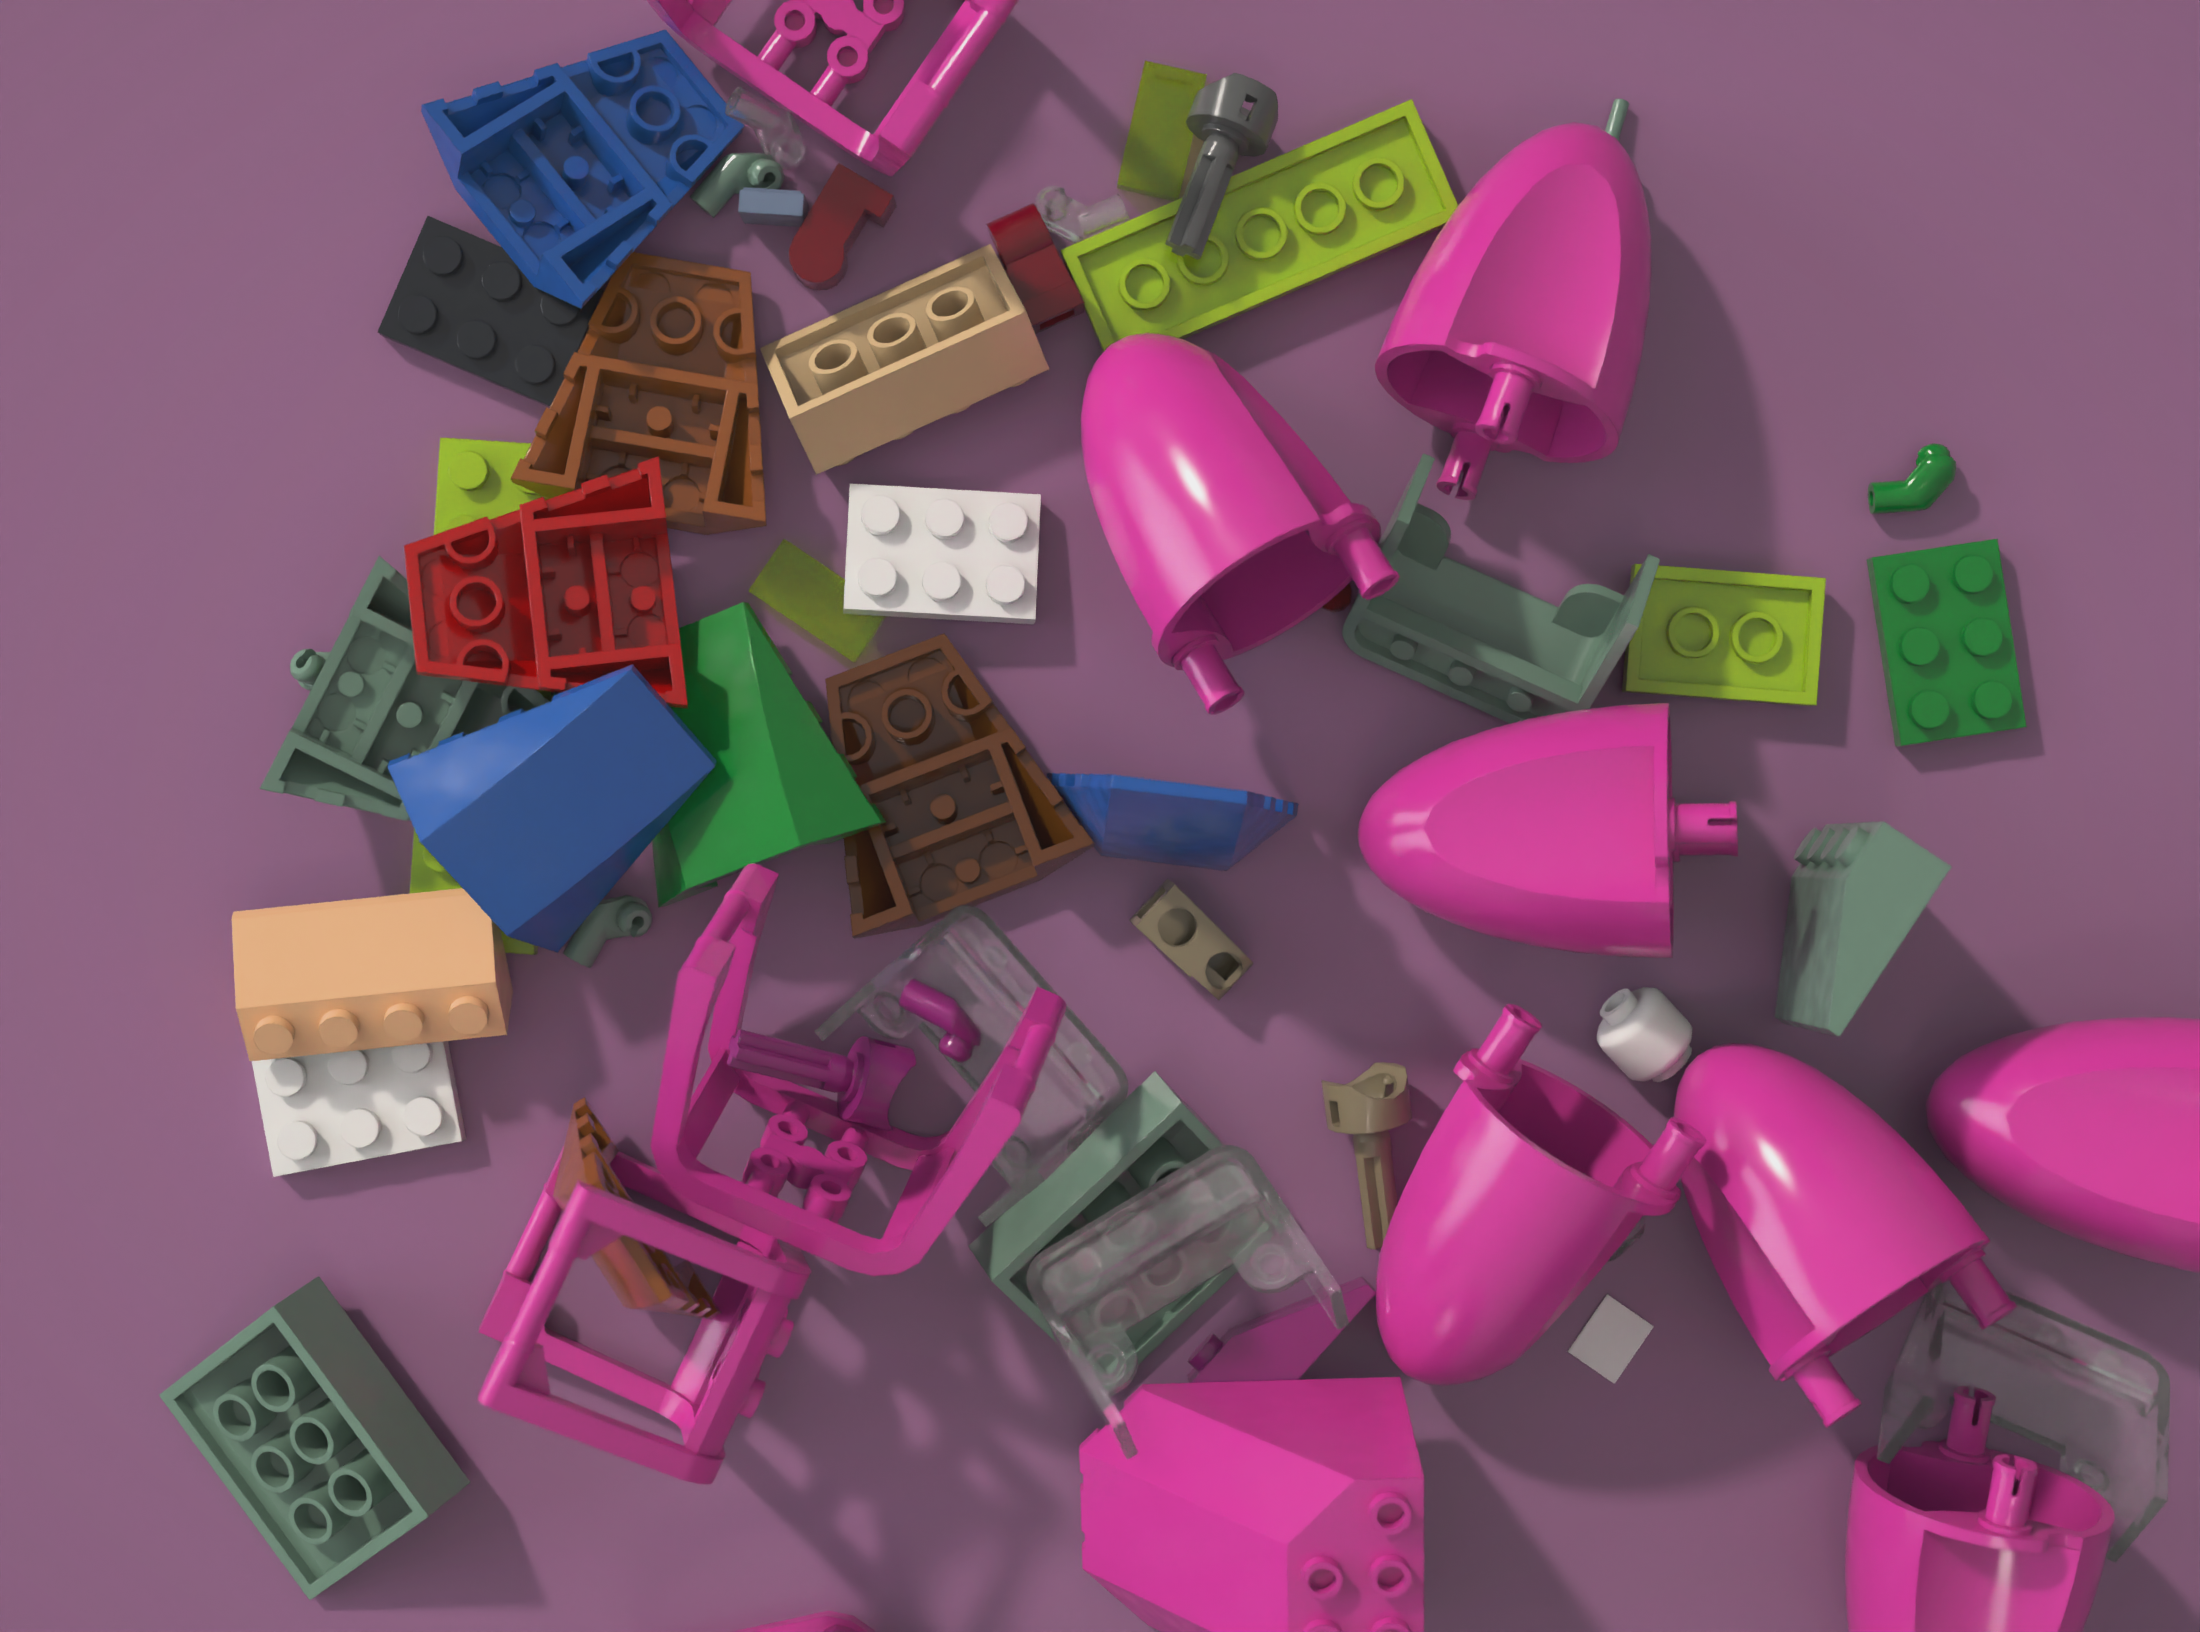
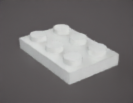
M850 483L843 614L1034 624L1036 620L1041 494Z
M448 1041L252 1061L273 1177L466 1140Z

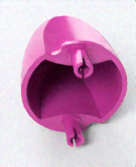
M1572 122L1542 130L1517 145L1480 178L1450 216L1417 269L1392 320L1376 360L1375 373L1386 392L1414 415L1450 433L1454 438L1436 487L1443 493L1450 495L1453 486L1457 485L1460 473H1462L1463 477L1455 496L1457 499L1473 500L1476 498L1477 487L1490 451L1495 450L1509 453L1516 450L1530 453L1548 462L1583 463L1602 459L1610 455L1619 443L1641 362L1648 319L1652 276L1651 233L1646 199L1636 167L1620 142L1598 126Z
M1141 333L1129 335L1109 345L1094 363L1087 378L1081 411V443L1084 467L1094 507L1118 567L1138 607L1153 631L1151 640L1154 650L1163 663L1174 667L1176 670H1184L1204 703V708L1208 714L1216 715L1228 710L1238 703L1245 693L1242 687L1237 684L1223 660L1258 647L1294 627L1329 602L1352 580H1354L1359 588L1362 598L1366 600L1384 594L1398 582L1400 578L1398 572L1394 571L1378 546L1381 537V527L1372 511L1364 505L1350 502L1330 473L1283 417L1242 375L1216 354L1173 336Z
M1669 703L1618 705L1563 712L1518 721L1453 741L1415 760L1389 778L1369 799L1362 812L1358 826L1359 847L1365 862L1372 872L1386 887L1424 912L1491 937L1574 953L1619 957L1673 958L1674 862H1680V856L1731 855V857H1738L1736 801H1730V803L1675 804V797L1672 794V743Z
M1510 1003L1505 1005L1502 1015L1480 1049L1473 1048L1465 1052L1455 1065L1453 1071L1463 1082L1444 1111L1415 1165L1394 1211L1379 1255L1376 1275V1311L1378 1327L1389 1357L1405 1375L1424 1384L1450 1386L1476 1381L1515 1363L1580 1295L1628 1237L1643 1215H1665L1674 1208L1682 1193L1676 1184L1698 1150L1703 1148L1706 1143L1705 1137L1694 1127L1680 1119L1671 1118L1666 1123L1665 1130L1653 1146L1627 1121L1588 1093L1561 1077L1520 1059L1535 1034L1542 1028V1024L1525 1009Z
M2177 1017L2109 1018L2072 1021L2035 1028L2001 1037L1962 1055L1934 1081L1926 1101L1928 1129L1945 1158L1983 1192L2044 1226L2084 1242L2129 1257L2200 1273V1019Z
M1744 1043L1715 1045L1699 1054L1685 1069L1678 1085L1674 1118L1688 1123L1706 1139L1705 1145L1698 1150L1681 1177L1682 1187L1699 1234L1736 1310L1771 1365L1769 1372L1776 1381L1781 1380L1783 1382L1794 1378L1823 1420L1822 1423L1826 1428L1837 1423L1862 1405L1859 1398L1857 1399L1836 1370L1829 1357L1873 1331L1939 1284L1948 1281L1951 1283L1978 1321V1326L1981 1330L1995 1324L2018 1307L2009 1298L1982 1260L1986 1256L1983 1249L1991 1242L1984 1231L1980 1229L1968 1211L1935 1171L1903 1137L1875 1111L1842 1085L1816 1068L1788 1054L1764 1046Z
M1958 1386L1954 1388V1403L1947 1439H1943L1940 1442L1924 1441L1920 1447H1905L1893 1443L1880 1444L1864 1450L1855 1460L1848 1507L1845 1550L1848 1632H2082L2091 1611L2104 1568L2115 1519L2114 1511L2108 1501L2097 1491L2066 1473L2023 1457L1988 1449L1986 1442L1996 1396L1987 1390L1974 1387L1973 1397L1968 1396V1386Z

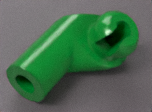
M1935 443L1922 447L1918 451L1916 468L1906 480L1869 483L1868 505L1871 514L1923 511L1930 508L1955 479L1956 461L1951 457L1948 448Z

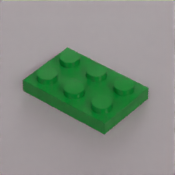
M1998 538L1867 559L1895 747L2027 727Z

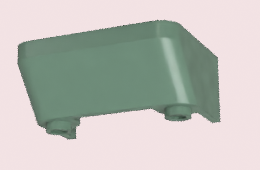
M1423 453L1378 545L1394 571L1398 572L1400 578L1390 590L1370 600L1363 599L1359 593L1360 590H1358L1342 629L1345 643L1354 653L1510 724L1530 718L1590 709L1639 627L1660 559L1648 554L1624 595L1601 585L1582 584L1570 589L1559 607L1444 556L1451 540L1450 527L1439 513L1418 503L1435 460L1434 457Z

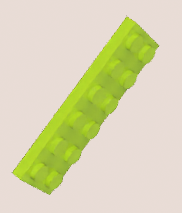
M1410 99L1231 176L1200 259H1195L1187 254L1183 257L1172 252V247L1165 244L1182 198L1061 250V256L1071 279L1074 280L1084 301V309L1104 352L1109 345L1129 335L1154 333L1180 339L1188 338L1444 227L1458 207V204L1414 102Z

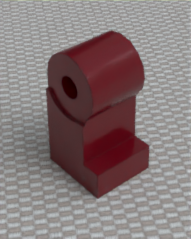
M838 163L793 238L789 248V262L798 280L813 290H828L837 286L844 278L848 268L847 253L850 251L866 222L870 219L884 228L896 208L894 195Z
M1034 203L986 224L1002 261L1003 268L1028 314L1035 334L1084 313V301L1074 280L1071 279Z

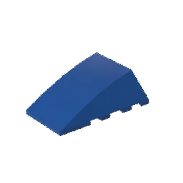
M666 29L588 53L586 60L560 67L558 63L534 70L533 76L503 86L497 81L474 88L470 96L448 103L442 98L422 104L421 107L422 115L455 190L535 288L580 309L733 143L744 128L743 123Z
M632 664L554 695L551 702L526 712L523 708L499 717L498 723L468 735L461 732L439 741L437 747L413 757L409 753L391 760L387 767L422 845L505 935L554 952H559L716 766L717 760Z
M1047 773V778L1060 794L1064 803L1094 842V848L1101 856L1227 871L1294 819L1298 811V803L1244 790L1112 774L1075 775Z

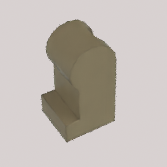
M1168 878L1129 919L1137 929L1189 977L1193 976L1219 1001L1254 964Z

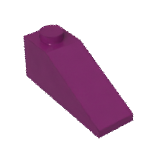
M1359 1277L1231 1327L1220 1339L1212 1333L1189 1357L1187 1362L1194 1368L1187 1375L1189 1383L1298 1380L1371 1300L1376 1291L1363 1277Z

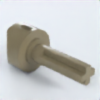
M1386 1062L1374 1063L1367 1071L1345 1085L1321 1080L1328 1129L1336 1133L1353 1134L1352 1140L1356 1156L1367 1248L1374 1250L1382 1247L1398 1204L1391 1152V1136L1388 1130L1404 1125L1412 1119L1406 1068L1397 1063Z

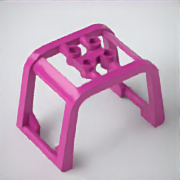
M647 0L661 20L698 51L867 166L890 177L912 157L940 114L948 107L949 101L997 31L1006 23V18L1019 1L961 0L964 3L875 133L871 134L831 106L846 84L857 83L866 76L869 68V55L885 32L895 30L901 25L905 15L904 0H863V12L856 8L853 0L787 1L777 9L774 16L776 30L758 56L715 27L732 0ZM819 18L824 22L826 29L830 33L842 37L837 38L830 44L827 51L828 67L811 92L779 72V69L794 48H803L814 40L817 32L816 20Z
M748 864L743 868L730 891L725 894L723 902L702 936L695 942V947L677 976L650 1146L657 1169L674 1190L694 1203L845 1269L871 1276L899 1274L920 1263L1020 1124L1029 1100L1035 1092L1036 1083L1051 1046L1056 1040V1034L1066 1012V1002L1059 995L1037 986L1001 1055L951 1130L942 1135L921 1137L909 1134L891 1126L893 1130L887 1131L846 1121L839 1116L837 1102L790 1081L727 1065L730 1049L728 1048L732 1035L736 1036L738 1029L742 1027L756 952L779 877V873L761 865ZM714 1008L708 1043L711 1064L692 1095L702 1041L709 1017ZM733 1092L749 1103L777 1114L768 1120L760 1141V1147L751 1152L741 1182L710 1169L697 1160L699 1153ZM807 1128L837 1140L828 1145L824 1155L815 1148L804 1146L808 1136ZM866 1154L896 1167L912 1170L882 1239L864 1236L837 1224L843 1216L851 1193L859 1182L866 1166ZM786 1180L798 1188L807 1189L803 1198L802 1208L777 1198Z
M562 1148L479 1326V1333L498 1340L502 1344L479 1391L478 1400L483 1405L677 1479L696 1484H712L726 1456L723 1445L737 1415L739 1414L750 1419L761 1401L766 1382L758 1378L761 1370L760 1367L766 1354L779 1358L789 1341L794 1322L786 1318L788 1314L787 1307L791 1299H798L806 1285L811 1274L808 1263L800 1248L694 1203L674 1190L658 1169L619 1151L610 1163V1167L623 1186L739 1238L737 1244L733 1245L578 1180L550 1239L546 1256L533 1283H531L529 1279L562 1211L553 1197L563 1153ZM626 1235L722 1274L712 1296L722 1313L712 1319H701L671 1385L545 1327L546 1319L574 1259L578 1257L585 1260L621 1236ZM545 1362L663 1415L680 1428L684 1445L550 1394Z

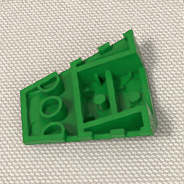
M742 602L679 628L688 709L670 708L717 761L712 771L652 840L658 908L718 887V880L741 872L748 864L754 863L759 865L809 845L830 844L886 823L875 803L868 802L856 783L855 778L858 776L844 754H838L820 725L823 721L810 701L804 700L790 677L793 674L749 603Z

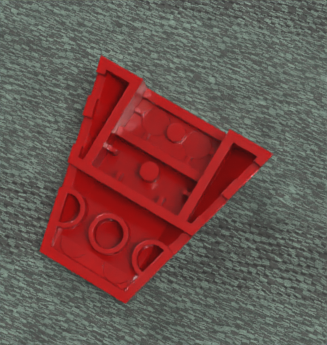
M659 456L638 463V468L608 478L606 474L581 483V488L547 500L541 497L519 505V510L490 520L488 517H484L404 545L417 674L562 693L633 664L670 707L688 709Z

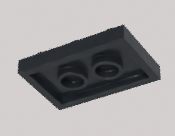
M427 216L377 333L550 408L564 380L563 373L573 353L578 352L589 330L588 323L604 291L599 289L580 309L535 288L502 247Z

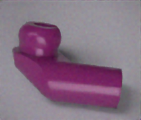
M915 978L908 982L900 996L899 1006L946 1031L944 1037L939 1042L941 1053L961 1063L968 1061L972 1056L974 1046H980V1028L954 998Z

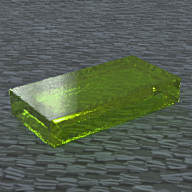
M1145 61L1117 182L1118 189L1170 201H1176L1180 198L1194 136L1188 129L1186 120L1196 93L1205 87L1207 74Z
M786 539L782 540L748 590L854 663L857 662L887 617L843 614L845 579Z

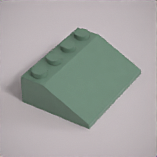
M1884 821L1826 824L1822 831L1815 827L1807 834L1794 855V860L1800 864L1791 877L1774 1016L1784 1024L1840 1037L1952 867Z
M1154 1071L968 1247L990 1280L1107 1392H1110L1294 1218L1188 1104Z
M319 1276L274 1305L159 1395L309 1600L316 1597L425 1520L471 1483Z

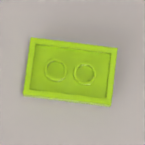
M1633 564L1631 566L1630 584L1642 564ZM1658 565L1639 627L1625 649L1622 692L1816 706L1826 578Z

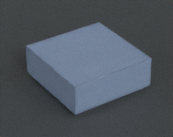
M743 187V190L739 192L738 213L744 224L800 227L808 215L809 205L801 191Z

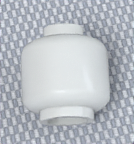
M1643 987L1631 992L1629 989H1622L1613 994L1603 1004L1600 1010V1016L1603 1019L1597 1030V1042L1601 1049L1628 1078L1635 1081H1648L1652 1079L1654 1082H1661L1675 1075L1686 1064L1692 1052V1048L1689 1045L1692 1039V1026L1660 990Z

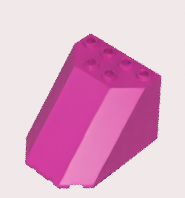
M1400 1377L1142 1384L1124 1401V1408L1101 1430L1098 1428L1094 1430L1079 1445L1080 1472L1083 1474V1483L1080 1484L1081 1531L1085 1534V1541L1082 1542V1568L1148 1626L1160 1632H1424V1476Z

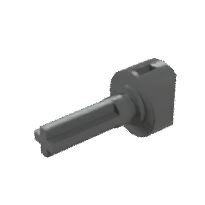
M1233 73L1207 85L1196 93L1186 124L1188 129L1197 138L1204 141L1165 243L1172 247L1173 253L1183 257L1187 254L1195 259L1201 258L1239 155L1255 157L1263 155L1268 148L1278 121V100L1276 93L1261 82L1242 74ZM1244 101L1253 103L1251 110L1242 107Z

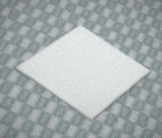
M1607 1294L1568 1352L1615 1384L1654 1326Z

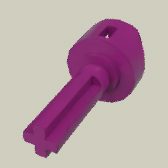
M738 1029L736 1036L732 1035L728 1047L730 1054L727 1060V1065L730 1067L838 1093L837 1108L842 1119L887 1131L893 1130L888 1118L891 1099L899 1083L916 1066V1057L913 1049L864 1035L856 1040L846 1057L841 1054Z

